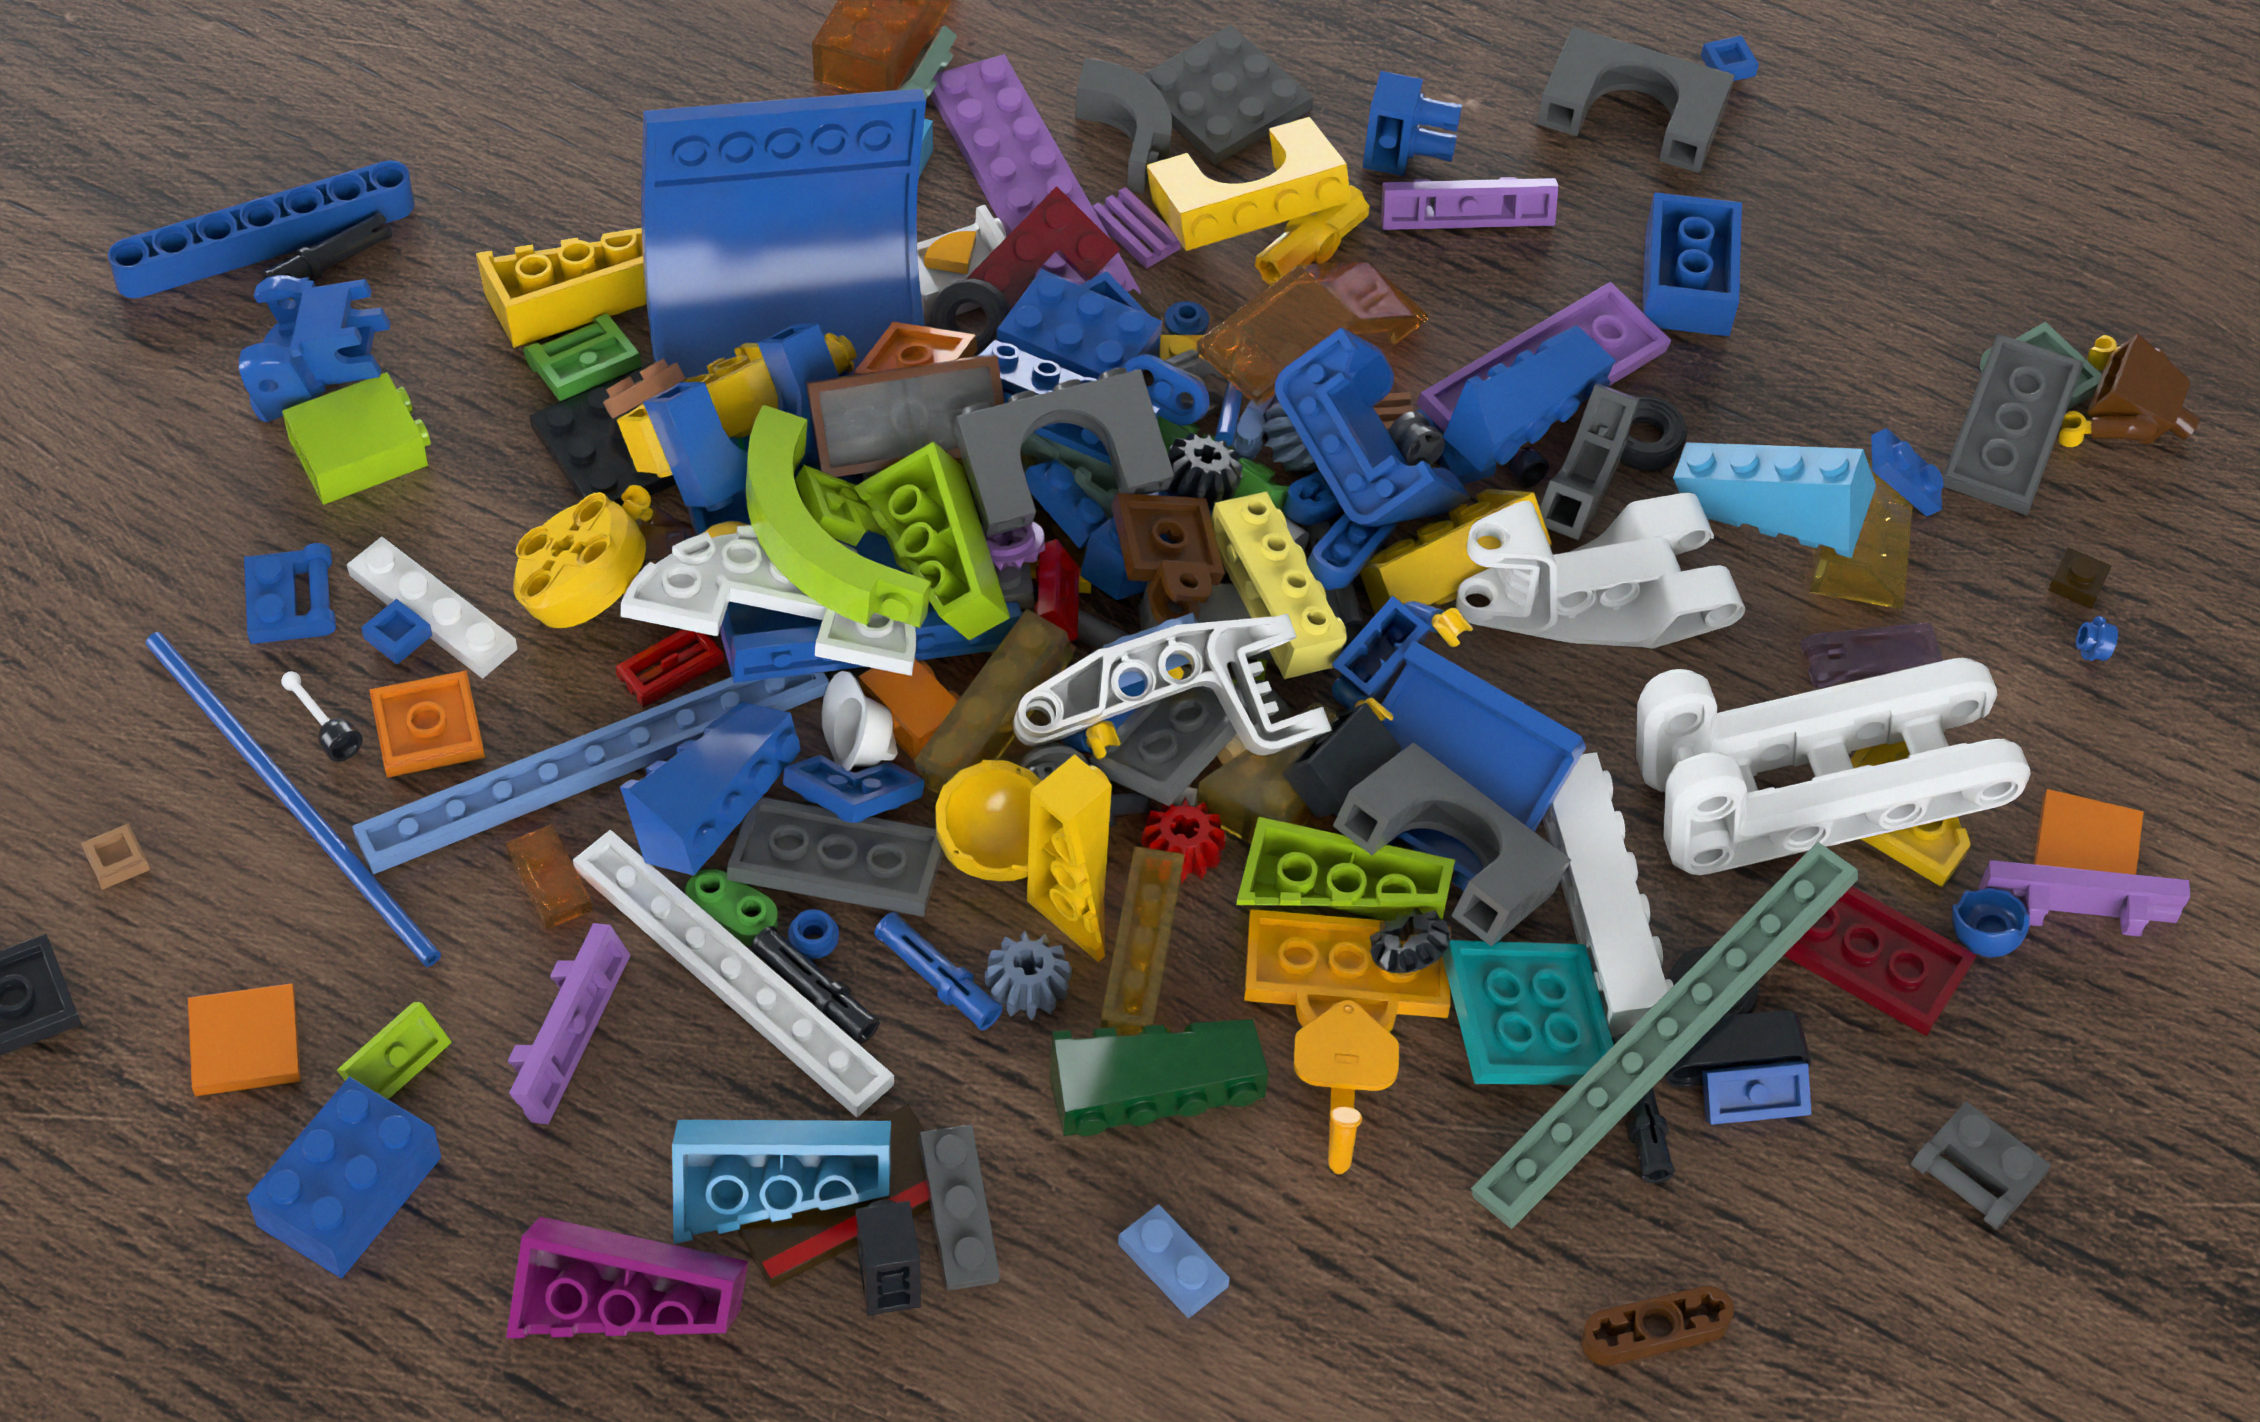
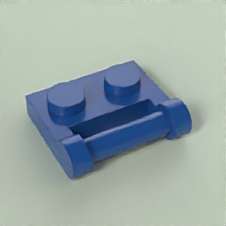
M313 543L307 545L301 551L244 557L247 634L250 644L326 636L335 631L336 618L334 611L330 609L328 568L332 565V550L329 546L322 543ZM309 573L311 610L306 615L298 616L296 574Z

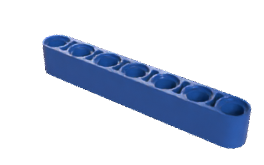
M382 161L121 239L115 242L108 251V260L116 288L125 297L141 298L284 255L303 246L317 245L369 218L376 212H380L385 217L386 223L408 216L415 206L409 170L405 164L399 161Z

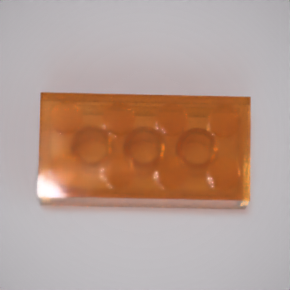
M838 0L812 42L814 80L856 93L895 91L922 44L932 36L952 0Z

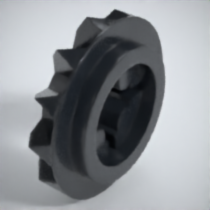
M1415 908L1409 915L1404 916L1397 912L1396 919L1391 922H1380V931L1370 936L1372 947L1370 953L1375 964L1387 972L1410 973L1433 964L1445 953L1450 943V931L1446 920H1441L1436 911H1429L1423 914L1418 908ZM1408 939V942H1405L1404 947H1402L1401 942Z

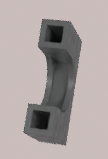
M1572 27L1543 92L1537 124L1578 136L1592 103L1598 97L1615 90L1640 91L1658 99L1671 115L1659 161L1700 173L1726 110L1735 75Z
M1115 368L1102 373L1099 376V380L1083 384L1080 379L1068 380L1056 385L1052 392L1036 395L1035 391H1025L1011 396L1008 399V403L990 407L989 403H978L962 410V415L956 417L953 430L985 537L1032 525L1036 510L1023 471L1020 451L1024 441L1033 432L1049 424L1070 423L1092 432L1107 450L1120 493L1148 495L1169 488L1174 478V473L1141 369L1127 372L1126 368Z
M1414 742L1349 790L1333 824V827L1370 855L1375 854L1402 832L1416 828L1437 830L1453 836L1464 843L1478 857L1483 870L1469 881L1452 917L1491 947L1553 895L1571 862L1569 857Z

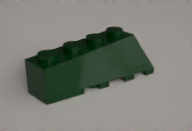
M1253 1019L1190 1023L1180 1033H1172L1170 1029L1164 1027V1024L1144 1026L1141 1033L1131 1036H1117L1115 1027L1097 1028L1092 1033L1093 1038L1073 1039L1070 1030L1052 1031L1050 1085L1064 1136L1074 1134L1093 1136L1110 1127L1126 1124L1144 1126L1154 1122L1157 1118L1178 1114L1185 1117L1196 1116L1209 1108L1224 1105L1243 1107L1254 1103L1258 1099L1265 1098L1269 1071Z

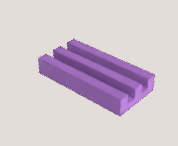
M1126 187L1119 190V197L1115 198L1113 195L1105 198V205L1102 206L1098 202L1092 206L1105 230L1146 269L1180 250L1181 243L1172 230ZM1115 213L1129 227V231L1112 214ZM1142 239L1154 252H1150L1139 240Z

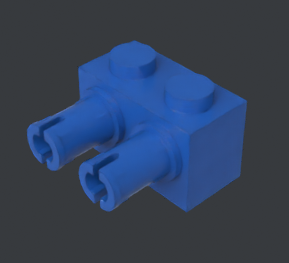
M1380 71L1370 107L1362 168L1405 176L1409 157L1413 158L1414 155L1452 162L1457 135L1420 128V125L1457 132L1462 104L1448 103L1424 97L1425 93H1421L1423 79Z

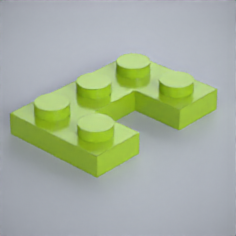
M806 465L802 467L795 482L804 506L824 531L836 541L840 540L855 547L864 533H867L869 530L883 535L889 542L895 562L902 569L913 573L892 546L893 542L885 530L878 525L872 516V511L867 503L860 498L854 489L857 485Z

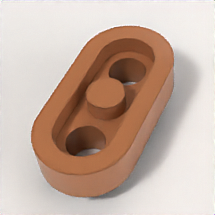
M663 358L640 371L643 380L634 383L631 376L606 389L610 398L605 400L603 404L611 418L613 419L642 404L645 400L685 380L686 377L678 363L675 362L668 366Z

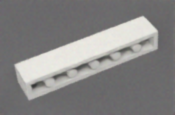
M1596 752L1581 755L1544 815L1543 822L1549 843L1571 859L1560 882L1578 944L1586 945L1611 1037H1615L1619 1034L1627 1033L1674 985L1671 979L1665 980L1661 968L1663 963L1662 945L1658 936L1652 937L1648 925L1650 921L1649 902L1645 894H1639L1636 885L1638 876L1636 859L1632 852L1626 851L1623 841L1625 838L1624 819L1620 811H1614L1611 801L1613 796L1612 779L1609 771H1602Z

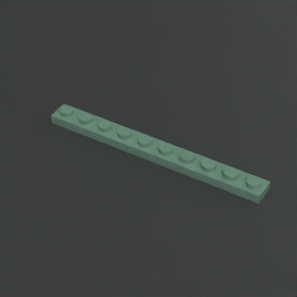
M1817 842L1471 1188L1473 1198L1512 1229L1858 880V869L1820 842Z

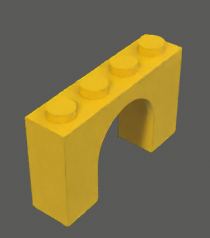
M1307 117L1269 129L1273 163L1277 171L1260 180L1238 184L1221 183L1211 180L1202 174L1188 153L1146 166L1152 203L1183 248L1188 251L1351 202L1347 163L1312 119Z

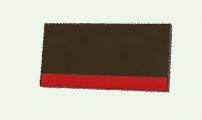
M909 1104L874 1120L891 1121L889 1196L822 1211L817 1207L793 1213L792 1218L774 1222L769 1218L740 1225V1229L737 1231L770 1288L857 1245L856 1209L866 1208L869 1204L880 1200H892L896 1203L910 1201L913 1217L930 1209L918 1141L919 1133L925 1130Z

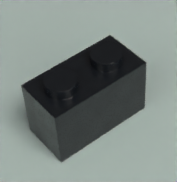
M1367 703L1338 713L1329 723L1332 731L1314 738L1281 772L1317 819L1335 812L1339 814L1349 790L1395 757L1402 749Z

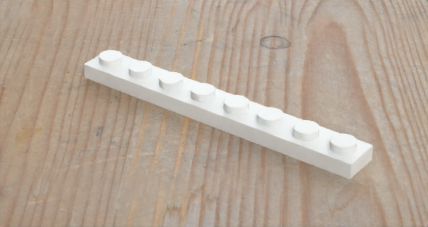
M609 830L573 859L574 870L855 1117L858 1118L894 1086V1075L657 869L650 864H646L644 858L613 831Z

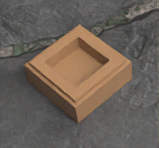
M129 823L81 843L84 854L102 890L150 870Z

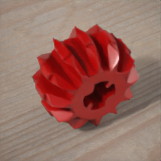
M1186 796L1180 802V806L1163 804L1161 805L1160 812L1150 811L1146 827L1142 831L1141 845L1146 850L1145 859L1148 866L1159 865V873L1162 878L1172 872L1177 873L1181 884L1189 873L1202 880L1207 873V868L1217 869L1221 862L1222 850L1225 849L1226 835L1224 830H1221L1222 821L1220 814H1208L1206 802L1196 807L1190 806Z

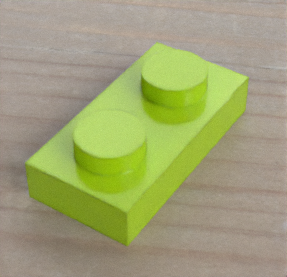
M413 1002L340 1066L337 1071L345 1081L348 1077H351L384 1098L389 1099L449 1046L452 1041L423 1003Z

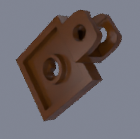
M1117 493L1111 507L1128 580L1151 581L1147 588V595L1152 614L1159 624L1190 613H1194L1198 620L1200 614L1198 601L1206 603L1212 593V585H1219L1225 574L1207 499ZM1166 534L1168 540L1176 544H1170L1163 541L1160 538V535ZM1167 604H1177L1183 612H1172Z

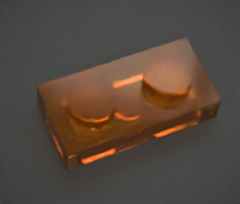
M552 824L506 842L507 853L546 930L593 911L591 899Z

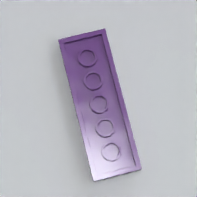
M1609 282L1422 391L1416 404L1445 432L1468 379L1477 375L1483 381L1489 378L1487 373L1490 368L1500 363L1509 368L1519 353L1529 349L1535 354L1543 341L1575 325L1579 326L1616 360L1608 376V379L1611 381L1610 385L1665 353L1671 339L1612 282Z

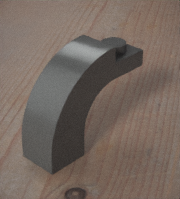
M1085 58L1077 85L1076 118L1112 125L1123 131L1131 139L1133 146L1128 162L1127 189L1131 192L1144 194L1148 179L1146 165L1170 158L1172 117L1169 106L1160 91L1137 72L1115 63Z
M1598 383L1594 385L1568 456L1559 473L1550 480L1543 498L1540 511L1546 528L1577 540L1585 534L1606 495L1628 441L1626 438L1640 402L1639 398Z

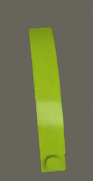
M763 405L755 419L749 439L746 500L752 528L771 562L803 593L843 617L867 626L872 615L877 613L892 620L920 628L928 612L931 581L871 561L851 551L821 528L804 506L794 480L795 471L805 454L807 419Z

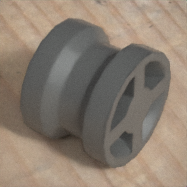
M1417 411L1405 413L1396 419L1389 428L1390 436L1409 466H1416L1421 461L1431 466L1443 453L1445 439L1442 433L1437 428L1430 426V422L1422 413Z

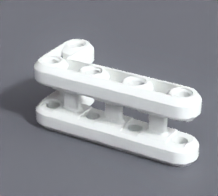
M1968 658L1949 659L1717 713L1716 701L1708 679L1690 670L1675 669L1652 678L1646 684L1637 704L1636 759L1645 784L1660 792H1665L1664 840L1674 866L1694 875L1711 874L1806 852L1817 842L1827 847L1999 807L2013 801L2022 794L2031 775L2021 747L2004 738L1985 740L1972 744L1948 745L1943 733L1945 729L1962 726L1974 722L1981 717L1984 718L1989 714L1997 697V689L1989 669L1982 663ZM1905 741L1910 753L1907 759L1877 766L1866 765L1858 768H1853L1848 755L1854 750L1884 743L1890 745ZM1810 763L1815 775L1812 781L1777 789L1771 787L1763 790H1758L1753 777L1759 772L1789 765L1795 767Z

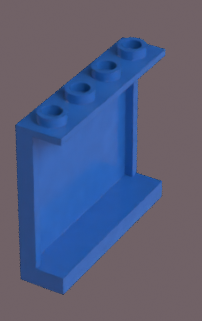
M1413 640L1403 655L1407 664L1382 703V706L1393 714L1392 721L1385 718L1381 722L1402 749L1397 754L1414 742L1535 832L1586 749L1582 736ZM1425 828L1410 829L1402 832L1386 844L1394 846L1398 841L1413 851L1454 859L1455 864L1452 874L1455 876L1451 882L1463 891L1469 881L1483 870L1480 860L1469 847L1453 836L1437 830Z

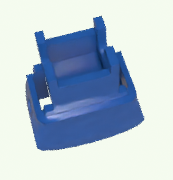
M276 275L264 279L256 286L254 298L257 303L266 302L278 322L265 336L262 343L241 350L239 357V372L244 386L250 395V405L260 421L268 423L282 417V410L320 397L321 393L325 392L326 385L380 377L381 368L373 355H370L374 333L390 330L391 322L382 307L364 310L350 307L353 300L371 297L372 289L366 279L316 287L309 277L299 279L294 276Z

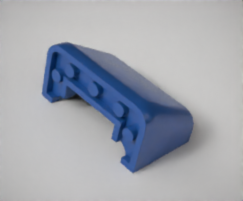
M1341 327L1279 373L1275 382V394L1345 514L1351 521L1360 525L1376 527L1442 515L1452 511L1471 498L1462 482L1453 472L1444 468L1432 469L1424 461H1421L1416 466H1409L1373 408L1375 404L1384 399L1391 391L1394 384L1392 368L1380 348Z

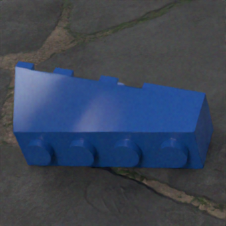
M1575 325L1543 341L1535 354L1529 349L1519 353L1509 368L1502 363L1490 368L1487 373L1489 378L1483 381L1477 375L1468 379L1443 438L1481 473L1497 462L1500 465H1504L1513 458L1521 445L1527 441L1533 444L1541 439L1558 419L1561 422L1567 421L1578 410L1580 404L1590 398L1595 384L1598 383L1609 387L1611 381L1608 379V376L1616 360L1579 326Z
M741 702L706 726L703 737L697 741L687 739L677 746V755L667 762L657 760L647 767V776L640 781L630 779L620 786L646 864L690 875H695L734 828L741 823L745 815L763 794L769 790L785 767L801 751L790 712Z

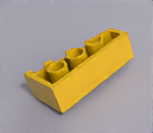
M642 228L602 234L601 241L589 243L578 240V238L561 240V247L534 251L533 244L514 247L515 254L493 257L492 251L476 253L484 294L514 348L593 322V318L605 313L609 316L617 315L647 304Z

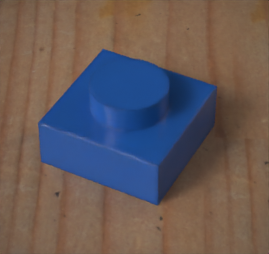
M1742 35L1703 44L1701 57L1707 67L1734 74L1733 81L1756 76L1759 63Z
M395 599L361 627L363 638L396 664H399L432 636L430 624L398 599Z

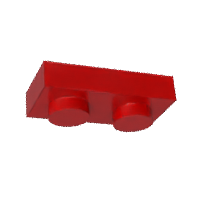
M1055 539L1045 543V550L1040 553L1039 566L1036 567V578L1039 584L1038 601L1035 602L1034 610L1041 627L1044 629L1048 628L1060 644H1064L1078 639L1080 568L1060 542Z

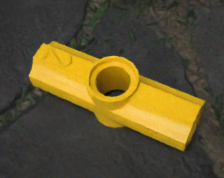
M1350 185L1351 202L1289 220L1284 233L1256 256L1255 267L1259 270L1262 280L1272 287L1276 285L1284 286L1313 261L1318 264L1328 261L1336 252L1342 237L1368 217L1370 205L1365 201L1363 193Z

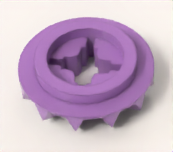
M1032 522V525L985 537L993 565L997 566L1000 572L1006 567L1012 566L1021 569L1023 562H1036L1038 554L1045 550L1044 531L1035 522ZM1009 540H1012L1013 543H1011L1009 546H1006L1009 544Z

